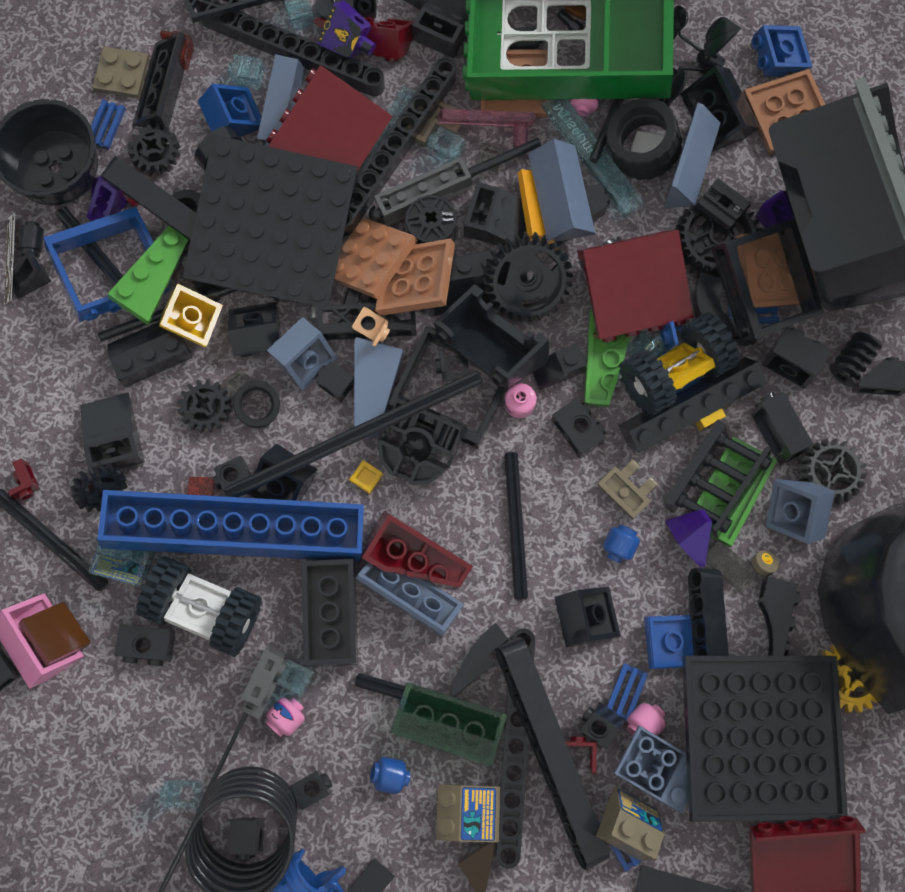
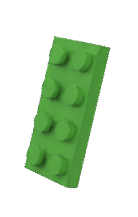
M734 436L731 438L761 455L762 452ZM725 448L719 459L748 475L755 464L728 448ZM773 458L766 471L762 470L731 517L733 522L729 530L725 534L722 532L716 538L713 536V527L715 525L712 524L710 537L728 547L733 545L777 462L776 459ZM716 469L713 470L708 482L733 496L741 486V483ZM704 490L696 502L719 516L722 515L728 506L727 503Z

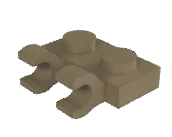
M634 459L621 471L615 466L597 484L632 520L651 502L647 495L658 484L650 477L638 489L628 479L640 467Z

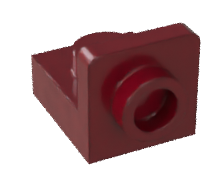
M22 458L12 462L15 469L13 476L20 486L9 490V496L16 500H27L34 496L33 492L40 490L30 463Z

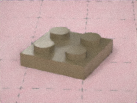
M103 46L92 87L93 90L140 98L150 59L148 53Z

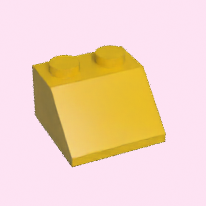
M177 284L168 298L159 326L206 347L223 305Z

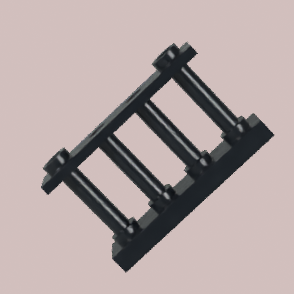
M717 420L664 500L666 509L675 513L678 507H684L691 512L705 510L712 524L715 525L713 527V536L718 538L722 532L725 534L733 522L731 517L762 470L766 471L773 460L771 458V448L766 446L761 455L729 438L726 423ZM724 446L754 462L755 464L748 475L715 458L713 453L717 447ZM711 466L741 483L735 495L733 496L703 479L700 473L704 467L708 468ZM697 486L727 503L728 506L722 515L719 516L689 499L687 493L691 487L695 488Z

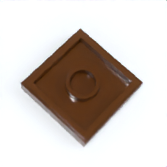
M65 602L23 618L18 623L46 666L74 654L91 644Z

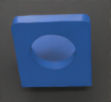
M671 321L660 330V340L662 345H664L665 353L679 346L676 332L683 333L681 329L684 325L675 326L674 322Z

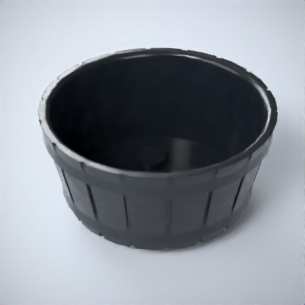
M39 99L17 106L16 109L11 110L2 118L3 120L0 121V179L13 191L33 202L56 206L76 200L90 188L98 170L96 140L88 120L78 109L59 100ZM54 161H57L58 164H63V167L59 168L58 173L49 169V167L53 166Z

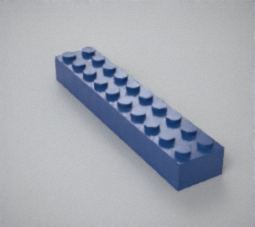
M103 490L97 540L101 549L314 560L353 559L355 562H360L362 555L364 504Z

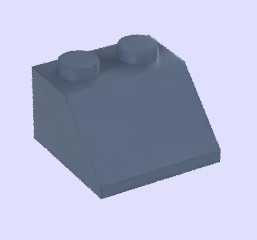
M304 317L267 350L276 364L302 391L317 378L316 374L323 365L327 366L330 361L334 362L337 359L322 333Z
M775 479L766 527L807 544L824 539L826 537L835 491L811 482Z

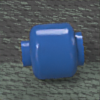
M619 524L618 527H611L603 543V549L608 552L607 558L621 563L622 560H632L640 544V539L636 536L638 532L622 524Z
M382 757L378 762L373 763L370 783L374 784V788L377 791L398 794L404 786L407 787L409 785L410 771L406 769V764L403 760Z

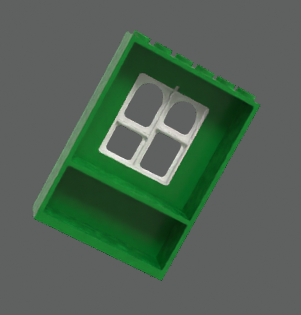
M466 0L468 21H465L467 43H464L466 65H463V79L465 80L466 91H470L471 100L640 99L643 97L670 98L674 0ZM583 5L586 7V28L584 30H547V8L549 6ZM522 6L537 7V29L535 31H516L512 29L507 20L510 12ZM562 40H583L586 44L585 63L581 66L558 65V42ZM518 41H546L548 43V61L545 66H515L508 61L506 52L511 44Z

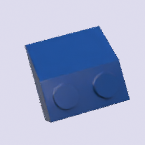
M211 84L199 98L198 104L211 132L220 127L229 126L242 137L259 130L262 116L248 87Z

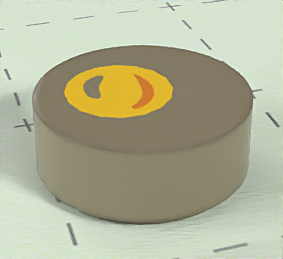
M767 550L759 551L752 558L753 568L762 576H771L778 570L779 563L777 558Z

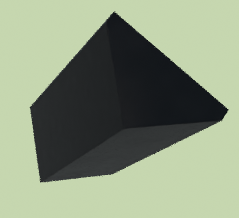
M181 31L155 43L133 126L147 128V125L150 124L152 129H155L156 125L160 124L162 130L165 127L169 128L190 52L186 37Z

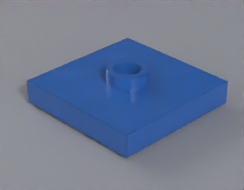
M690 615L644 617L649 669L682 668V656H694Z

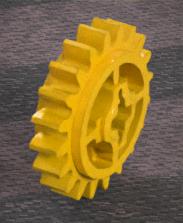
M830 645L831 652L828 650L822 652L823 656H837V661L841 658L834 645ZM837 664L840 709L844 706L846 713H851L853 706L857 713L863 712V706L867 710L872 709L871 701L878 703L854 674L852 676L856 680L850 682L851 677L847 673L852 672V670L848 666ZM857 687L866 689L865 693L858 698L849 697L851 691H854Z

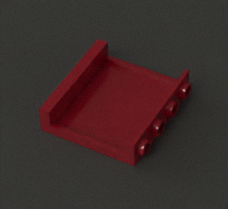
M320 65L317 71L312 68L305 79L309 84L304 91L298 90L292 99L296 104L291 111L286 109L279 120L283 123L278 131L273 129L266 141L270 143L268 147L358 166V171L393 116Z
M666 230L577 250L578 259L583 261L596 328V333L593 334L594 338L602 339V342H610L616 340L617 335L625 334V337L640 334L639 330L648 328V331H657L663 329V325L673 321L674 325L678 326L686 324V319L694 318L679 230Z
M841 816L839 819L830 820L814 818L812 821L805 822L788 820L780 824L762 822L755 826H749L752 892H861L860 834L865 833V828L856 817Z

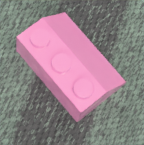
M45 593L0 611V641L29 689L50 680L84 656L80 650L46 666L18 623L21 619L52 607Z

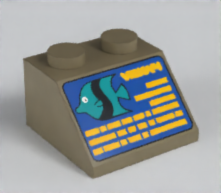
M438 784L436 840L499 842L500 787Z
M614 787L596 837L639 861L656 860L665 835L660 811L622 789Z

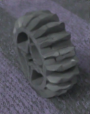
M834 438L831 442L828 439H823L821 444L819 442L813 443L812 448L805 451L806 456L800 457L803 465L798 466L797 470L805 473L800 475L798 480H806V482L815 483L830 489L834 482H845L848 484L845 489L834 490L832 504L835 501L837 505H841L844 503V500L846 502L853 500V496L860 494L859 488H863L866 484L861 479L866 478L867 473L861 470L867 464L859 463L863 454L856 456L853 453L856 447L853 446L848 449L847 441H843L839 445L837 438ZM821 454H835L830 462L817 460V457ZM843 461L847 463L850 471L845 469ZM834 465L833 468L837 474L831 478L832 475L829 473L831 471L828 469ZM815 472L819 473L822 477V483L818 481Z

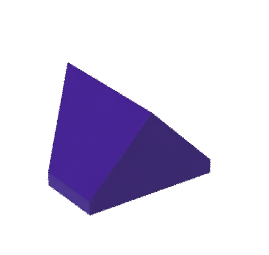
M96 177L92 183L91 203L86 217L94 221L121 212L128 202L120 190L104 178Z
M780 190L764 202L755 217L759 219V222L765 228L794 219L786 190Z
M705 510L694 511L666 520V524L678 545L700 567H705L712 521Z

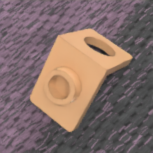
M366 307L362 308L352 325L354 330L372 339V346L376 347L379 341L383 343L390 331L387 328L388 320ZM366 316H370L375 320V327L371 330H365L361 326V320Z

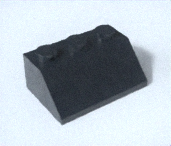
M716 65L680 93L691 117H693L697 104L701 103L720 122L712 152L744 140L760 128L730 68Z
M157 322L107 344V349L118 380L124 387H128L192 359L193 357L185 339L160 327V322Z

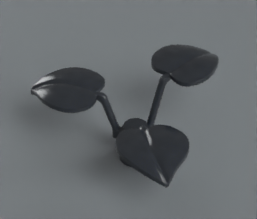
M675 6L673 40L678 35L699 52L696 58L699 67L680 66L678 69L673 68L670 98H659V101L664 102L669 107L679 96L687 81L685 71L704 73L705 70L709 71L716 65L723 67L725 59L717 53L741 30L740 26L726 17L718 18L709 27L705 36L704 49H702L681 33V30L688 22V12L682 6Z

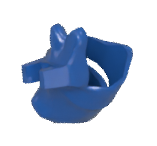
M301 848L293 854L286 874L276 888L271 891L344 892L338 880L345 874L346 868L340 866L334 870L324 871L315 875L301 860L306 851Z

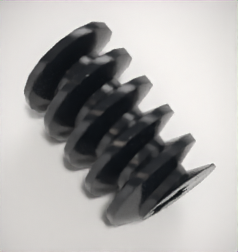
M864 332L854 333L851 340L846 343V347L836 357L835 362L830 365L831 374L843 385L854 387V380L861 378L859 372H865V365H870L872 363L871 358L877 356L876 350L882 349L881 342L870 334Z

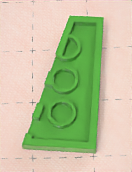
M168 226L108 293V298L149 326L152 315L171 281V276L189 244V239Z
M591 309L588 320L587 368L585 370L583 402L588 406L608 407L619 377V364L624 361L631 336L625 337V334L617 335L616 340L610 342H602V339L594 338L593 334L596 333Z

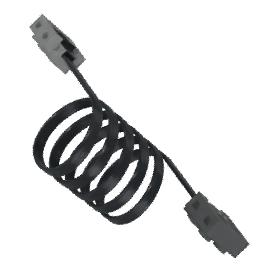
M269 644L266 645L241 696L245 700L241 708L244 714L216 768L189 830L158 892H164L184 850L190 875L204 892H271L286 874L294 852L298 813L297 802L288 783L270 770L251 766L233 769L217 779L248 714L258 719L261 718L278 683V679L275 677L280 678L287 665V660L284 659L286 652ZM234 798H251L264 802L276 810L284 820L288 834L278 850L268 858L256 863H237L224 858L213 849L205 836L202 817L211 808L223 801Z

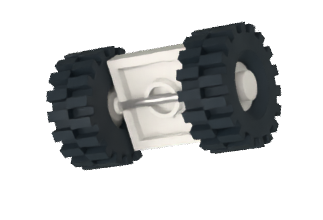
M163 556L157 561L156 566L152 567L151 573L146 577V583L143 584L142 592L138 596L139 602L136 604V614L161 626L168 622L209 640L210 647L236 657L240 650L243 649L245 642H247L254 623L258 618L257 615L260 613L262 597L239 587L234 588V591H228L191 575L188 565Z

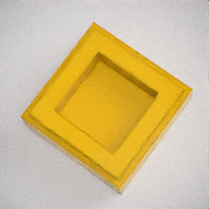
M719 409L700 419L695 425L701 431L716 423L717 420H722L726 415L723 409Z
M362 460L349 481L370 495L384 473Z

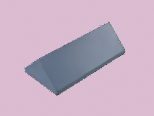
M701 103L697 104L688 127L684 146L671 181L664 208H677L696 204L720 126V122Z
M552 139L530 152L528 157L545 234L549 239L548 242L551 239L557 242L595 235L575 145Z
M369 562L356 577L360 584L442 638L464 606L463 603L428 580L382 571Z

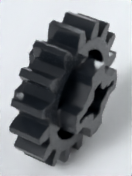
M148 124L145 131L139 128V135L132 134L134 142H128V146L131 149L128 151L133 165L135 167L138 166L140 172L147 170L149 175H152L153 171H157L161 175V169L164 168L169 172L170 168L168 165H176L177 162L174 157H180L178 149L181 147L179 142L176 141V135L171 133L168 127L162 130L160 124H157L155 129H152L150 124ZM167 142L169 143L168 151L165 149L167 147Z
M198 379L196 381L197 386L195 387L188 384L189 391H181L184 400L177 401L183 407L177 411L183 416L181 420L184 424L189 423L188 427L191 430L198 426L200 433H203L205 428L213 432V426L215 425L222 428L220 421H228L229 418L226 416V412H232V408L227 405L232 402L230 396H226L228 394L225 388L220 389L221 385L219 382L214 383L212 386L210 379H207L205 384H202ZM200 399L208 405L210 412L202 408ZM220 402H221L220 410H219V412L216 414L217 406H218V405L220 404ZM209 418L210 420L200 421L199 419Z
M98 463L97 468L94 469L92 466H88L86 473L80 471L81 477L72 480L74 486H71L70 490L75 504H78L80 509L86 508L87 512H91L93 508H96L97 512H100L103 490L123 491L128 486L126 484L127 479L118 466L113 467L111 463H108L103 467L101 463Z

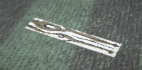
M15 213L8 217L4 305L12 299Z

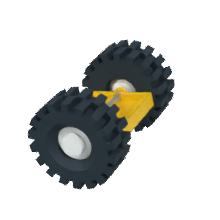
M704 313L685 324L681 329L683 332L681 338L684 339L682 344L659 358L654 353L651 355V351L643 349L619 364V374L622 376L621 381L625 384L626 392L630 393L629 397L631 400L636 402L638 408L641 407L644 414L647 413V415L654 416L674 404L677 399L676 390L683 388L697 377L705 375L706 377L709 376V378L716 379L736 367L740 360L738 357L739 350L735 348L737 343L732 340L731 337L733 335L731 331L728 332L726 330L727 326L724 323H720V318L717 316L714 318L712 313Z

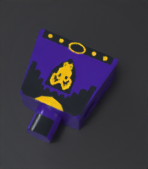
M346 1L334 3L317 40V44L348 58L358 55L360 51L370 56L376 47V43L367 38L371 29L370 23Z

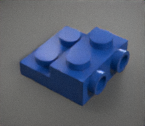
M763 25L753 35L751 45L753 49H757L759 56L757 65L759 69L763 70L764 76L783 77L788 72H801L813 67L800 26Z

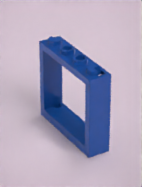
M137 207L43 237L45 249L79 322L94 320L99 315L107 312H117L122 307L110 300L108 296L81 305L58 254L131 229L135 230L146 252L154 242ZM171 281L168 287L165 289L163 295L166 294L168 290H171Z

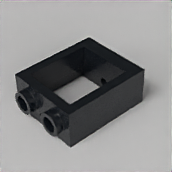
M771 392L760 399L761 402L755 405L756 409L751 413V416L780 466L801 456L814 445L784 392L777 395Z

